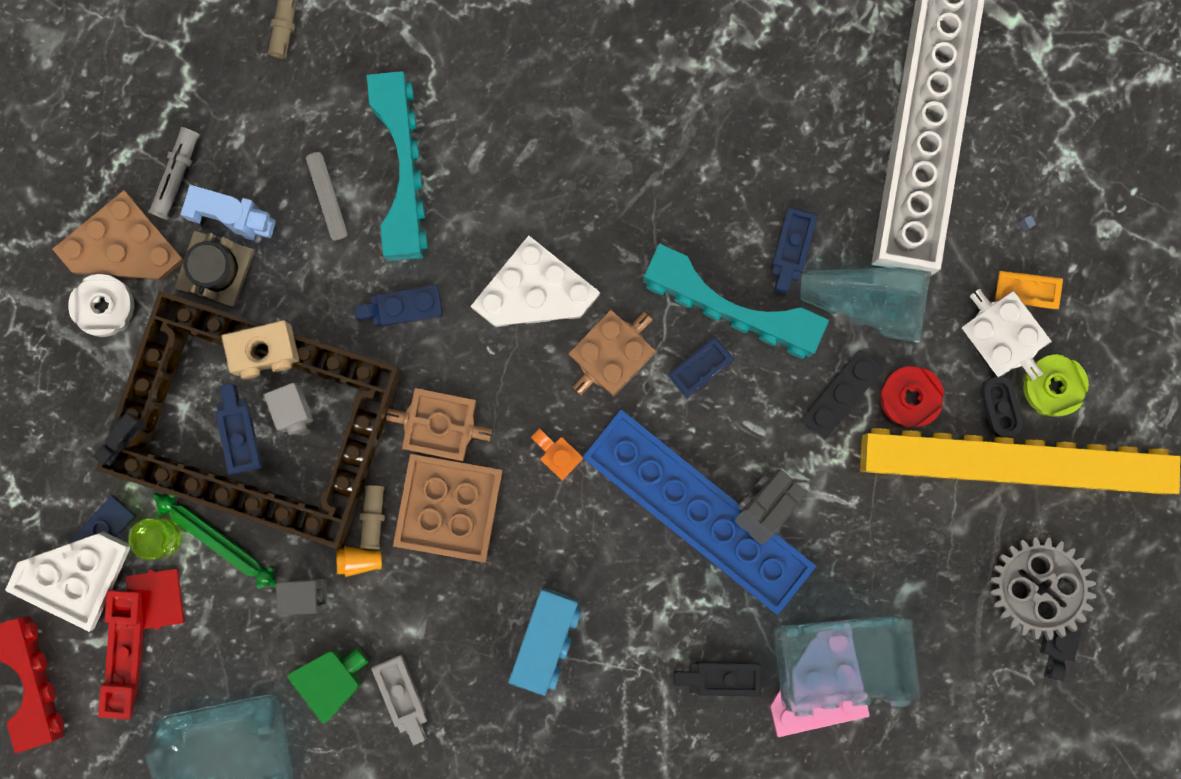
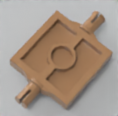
M610 310L569 353V356L581 366L584 373L572 388L582 396L590 385L594 383L602 386L615 397L656 353V350L641 335L645 327L653 321L650 316L647 317V313L643 311L631 325Z
M417 388L414 390L412 403L407 412L388 408V414L399 417L386 415V421L404 424L403 450L463 462L467 445L472 438L490 442L491 436L479 433L492 435V428L474 426L473 416L476 400Z

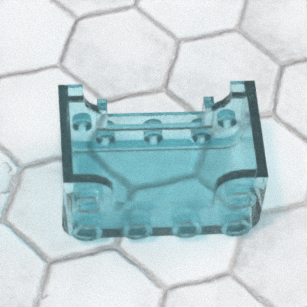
M886 616L774 628L781 703L789 712H794V716L813 715V709L819 708V704L821 709L839 708V702L852 701L853 706H865L871 704V699L881 698L884 703H891L892 707H904L911 705L910 700L920 699L912 619L900 616Z

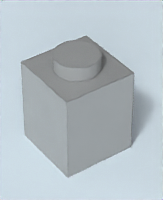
M292 383L264 394L277 431H287L288 435H293L307 429L306 424L313 421L300 385Z

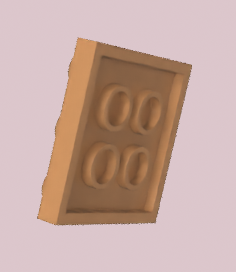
M410 454L393 547L486 563L503 470Z

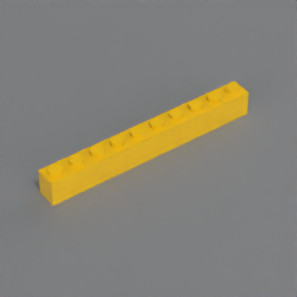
M872 428L871 433L862 435L860 472L1155 494H1179L1181 456L1169 455V450L1149 449V454L1138 453L1137 447H1118V452L1107 451V445L1087 444V449H1076V443L1056 442V447L1045 446V441L1026 440L1025 445L1014 444V438L996 437L994 443L983 442V436L964 435V440H952V434L933 433V438L921 437L920 431H902V436L890 435V429Z

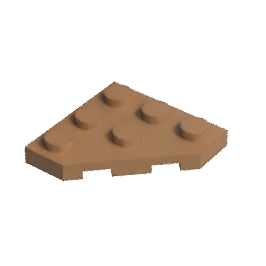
M124 190L52 249L72 273L79 275L106 274L119 278H145L162 281L184 262L182 256Z

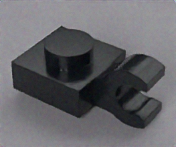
M1065 627L1066 636L1061 638L1054 631L1052 640H1047L1044 634L1040 653L1049 655L1044 677L1060 681L1064 680L1066 673L1065 660L1075 662L1081 631L1076 630L1072 632Z

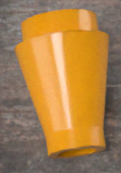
M344 546V549H336L337 575L345 574V577L381 569V550L373 551Z

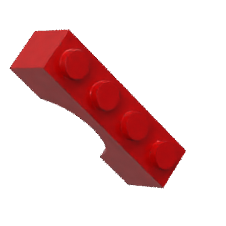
M30 616L16 618L0 624V662L9 665L18 673L24 689L20 709L6 722L15 753L64 737L62 732L64 730V721L61 714L57 713L55 707V689L52 683L48 682L45 671L47 669L46 657L39 650L37 643L38 629L36 624L31 621Z

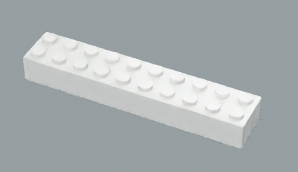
M984 0L915 1L871 265L930 276L941 270Z

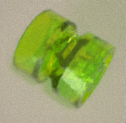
M169 519L141 520L135 524L129 534V545L132 552L137 557L145 560L164 559L173 556L182 544V532L179 526Z

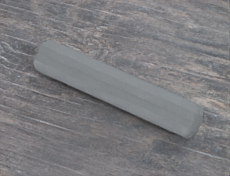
M320 152L309 154L306 156V161L330 237L333 240L343 239L347 237L348 233L323 155Z

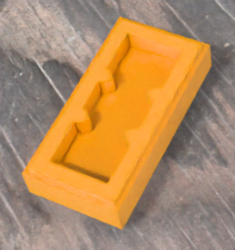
M999 271L995 302L1000 301L1014 291L1025 306L1058 310L1063 278Z

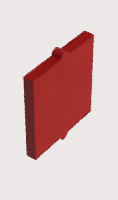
M150 569L148 573L125 576L127 591L141 592L143 629L155 628V630H160L162 626L185 623L178 569L158 572Z

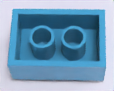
M542 587L509 680L510 684L546 696L548 688L555 689L561 669L556 667L558 658L565 659L571 643V638L566 636L569 627L576 628L582 608L577 607L578 599Z

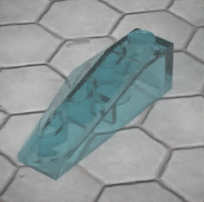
M901 267L803 271L800 300L832 314L839 312L854 319L853 323L863 326V324L878 329L880 330L879 334L887 338L920 343L931 272Z

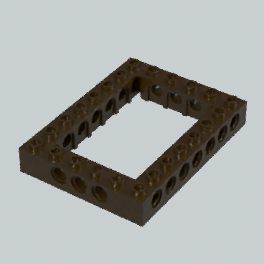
M159 291L113 419L114 422L119 416H124L128 413L138 416L146 424L128 447L120 451L118 457L110 466L98 462L96 471L336 549L343 548L386 422L388 408L391 407L403 371L398 367L293 334L299 362L291 363L292 368L363 391L357 394L353 400L352 406H354V410L347 431L343 430L342 436H344V440L337 461L333 460L332 463L334 470L327 490H323L321 495V505L323 508L150 453L148 450L188 335L224 346L222 335L265 325ZM261 344L255 350L256 357L265 358L268 354L267 344Z

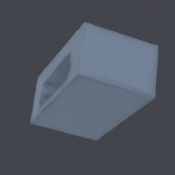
M1031 215L1019 222L1023 231L1036 225Z

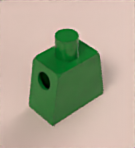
M359 647L355 648L345 657L339 649L335 648L286 677L322 724H325L363 684L362 679L356 672L366 665L369 660Z

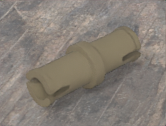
M278 0L275 18L270 22V27L273 29L267 54L277 58H287L290 34L295 30L293 18L298 0Z
M367 485L364 488V508L359 520H362L361 549L380 550L381 522L385 521V515H382L383 491L385 487Z

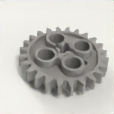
M1034 537L1031 547L1022 540L1019 542L1020 551L1013 546L1009 547L1008 552L1011 558L1001 555L999 560L1004 566L995 565L992 569L999 574V577L989 579L990 583L998 586V589L989 592L991 596L999 597V601L993 605V608L1003 607L1005 610L999 618L1005 619L1010 617L1012 619L1009 625L1010 629L1018 624L1022 626L1021 636L1026 635L1029 630H1032L1034 640L1039 639L1041 632H1044L1047 640H1052L1054 631L1062 638L1066 636L1065 626L1072 632L1078 630L1074 620L1081 623L1086 622L1087 619L1081 612L1093 611V607L1087 604L1086 600L1096 598L1095 594L1088 592V588L1096 585V582L1087 581L1085 577L1092 572V569L1082 570L1080 567L1084 563L1085 558L1077 560L1072 558L1076 549L1072 548L1068 552H1064V542L1062 541L1056 547H1052L1051 538H1047L1043 545H1040L1038 538ZM1033 559H1040L1045 563V574H1037L1032 570L1031 562ZM1019 570H1023L1034 582L1022 577L1019 574ZM1059 579H1066L1071 583L1072 592L1070 595H1065L1059 591L1057 587ZM1045 582L1048 585L1045 589L1048 593L1039 595L1037 593L1039 587L1036 584ZM1013 583H1021L1026 587V598L1019 599L1013 595ZM1049 594L1053 595L1055 598L1059 600H1062L1066 604V607H1061L1059 603L1055 599H1053L1052 596H1050ZM1040 603H1047L1052 607L1053 616L1051 619H1044L1039 615L1038 606Z

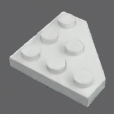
M528 236L471 305V308L495 327L520 323L547 322L557 319L581 318L598 298L600 292Z
M101 532L25 559L16 564L5 591L90 632L95 629L106 604L107 591L112 590L132 545L108 533Z

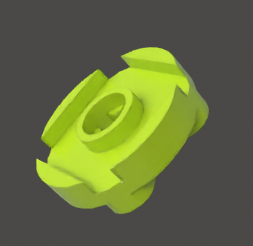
M1049 355L1035 361L1044 373L1039 377L1031 367V370L1037 377L1036 380L1032 381L1027 372L1024 373V394L1028 403L1037 413L1044 416L1059 417L1071 414L1081 407L1085 393L1088 392L1089 381L1085 370L1078 362L1062 357L1063 355ZM1051 378L1062 382L1063 386L1059 388V394L1049 389Z

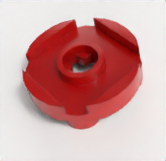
M908 366L894 371L886 378L879 392L884 413L892 422L903 428L922 427L931 423L938 417L943 407L941 406L943 402L942 396H944L943 386L938 377L925 368ZM907 389L910 392L917 391L919 393V396L916 398L918 401L917 405L905 401Z

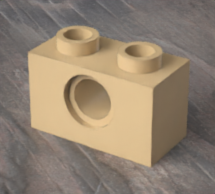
M285 320L222 335L229 371L231 374L241 376V379L258 377L261 370L272 368L273 372L288 370L292 368L291 363L299 362L292 326ZM261 344H267V356L257 360L255 356L256 348Z

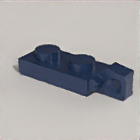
M788 206L772 263L771 274L778 275L774 292L786 295V292L789 291L791 279L798 281L800 274L803 273L818 214Z
M438 285L379 294L370 297V304L354 307L358 321L373 319V325H382L383 327L443 317Z
M236 384L220 386L223 403L217 404L215 415L228 475L262 468L247 399H240Z

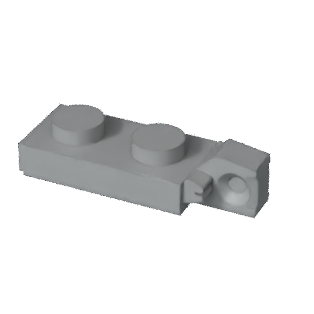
M399 655L372 667V672L394 726L398 727L400 733L407 730L413 746L425 741L427 737L422 723L427 722L426 712L403 656Z

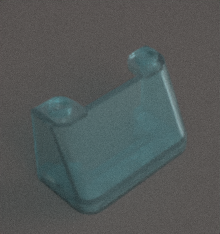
M263 695L165 716L155 723L144 754L152 779H294L282 709L279 699L275 695Z

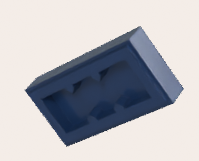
M714 336L671 371L667 377L682 395L688 399L735 359Z
M110 496L70 540L69 544L101 532L118 538L137 515L118 498Z

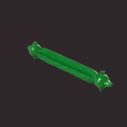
M158 493L152 495L158 508L157 514L169 513L175 523L245 575L256 577V587L258 589L267 586L276 588V583L278 582L275 579L273 572L275 568L273 566L262 568L259 560L186 506L176 504L175 496Z

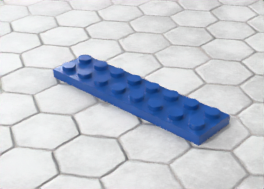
M623 410L619 411L582 457L776 615L780 614L816 568L815 564L776 533L764 544H759L749 535L748 531H745L735 522V518L741 512L737 508L739 503Z

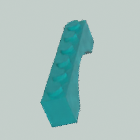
M403 71L367 75L369 105L373 113L385 124L391 133L399 158V184L396 197L388 215L380 225L383 256L387 261L424 258L423 249H428L426 230L421 231L420 219H425V208L423 200L418 201L417 189H422V177L420 170L415 171L414 160L419 159L420 155L418 141H413L412 129H417L415 111H410L409 100L414 99L412 81H407Z
M662 244L658 245L643 278V282L648 284L646 287L648 290L659 295H663L666 292L675 296V302L688 308L695 305L703 309L705 316L717 321L720 318L732 322L730 325L732 328L743 333H748L749 330L760 335L759 340L772 346H776L779 343L788 347L787 352L801 359L815 354L829 322L828 319L802 307L788 311L764 312L735 305L719 296L704 283L694 270L688 256Z

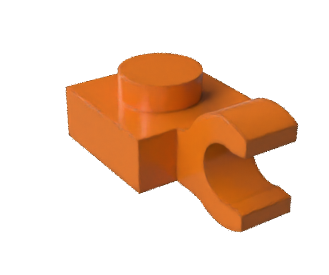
M540 428L531 436V439L546 452L540 460L562 481L583 460L582 456L562 437L554 443Z

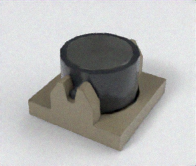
M194 231L174 289L236 308L255 250L236 244L227 238H220L212 233H207L206 235ZM234 257H235L236 262H237L238 271H236V263H235ZM232 280L234 281V282L232 283V285H230L227 289H225V290H223V291H219V292H214V291H218V290L224 289L225 287H227V286L232 282Z

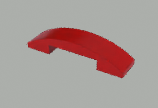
M108 590L105 611V623H109L105 683L100 686L98 717L130 720L137 696L142 658L143 608L141 592Z

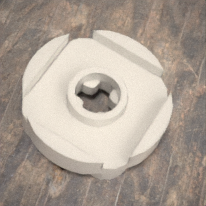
M95 274L83 279L82 281L84 282L71 292L68 303L70 317L86 333L98 337H107L128 328L134 312V299L126 284L110 275ZM105 297V302L109 303V306L105 309L104 313L100 314V310L95 309L94 306L95 303H100L101 298Z

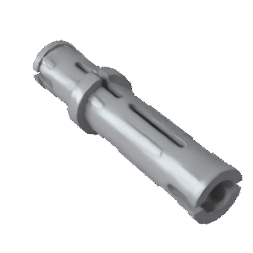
M184 127L180 128L173 151L168 152L166 157L169 161L148 213L165 220L168 219L185 170L192 164L190 157L200 134Z

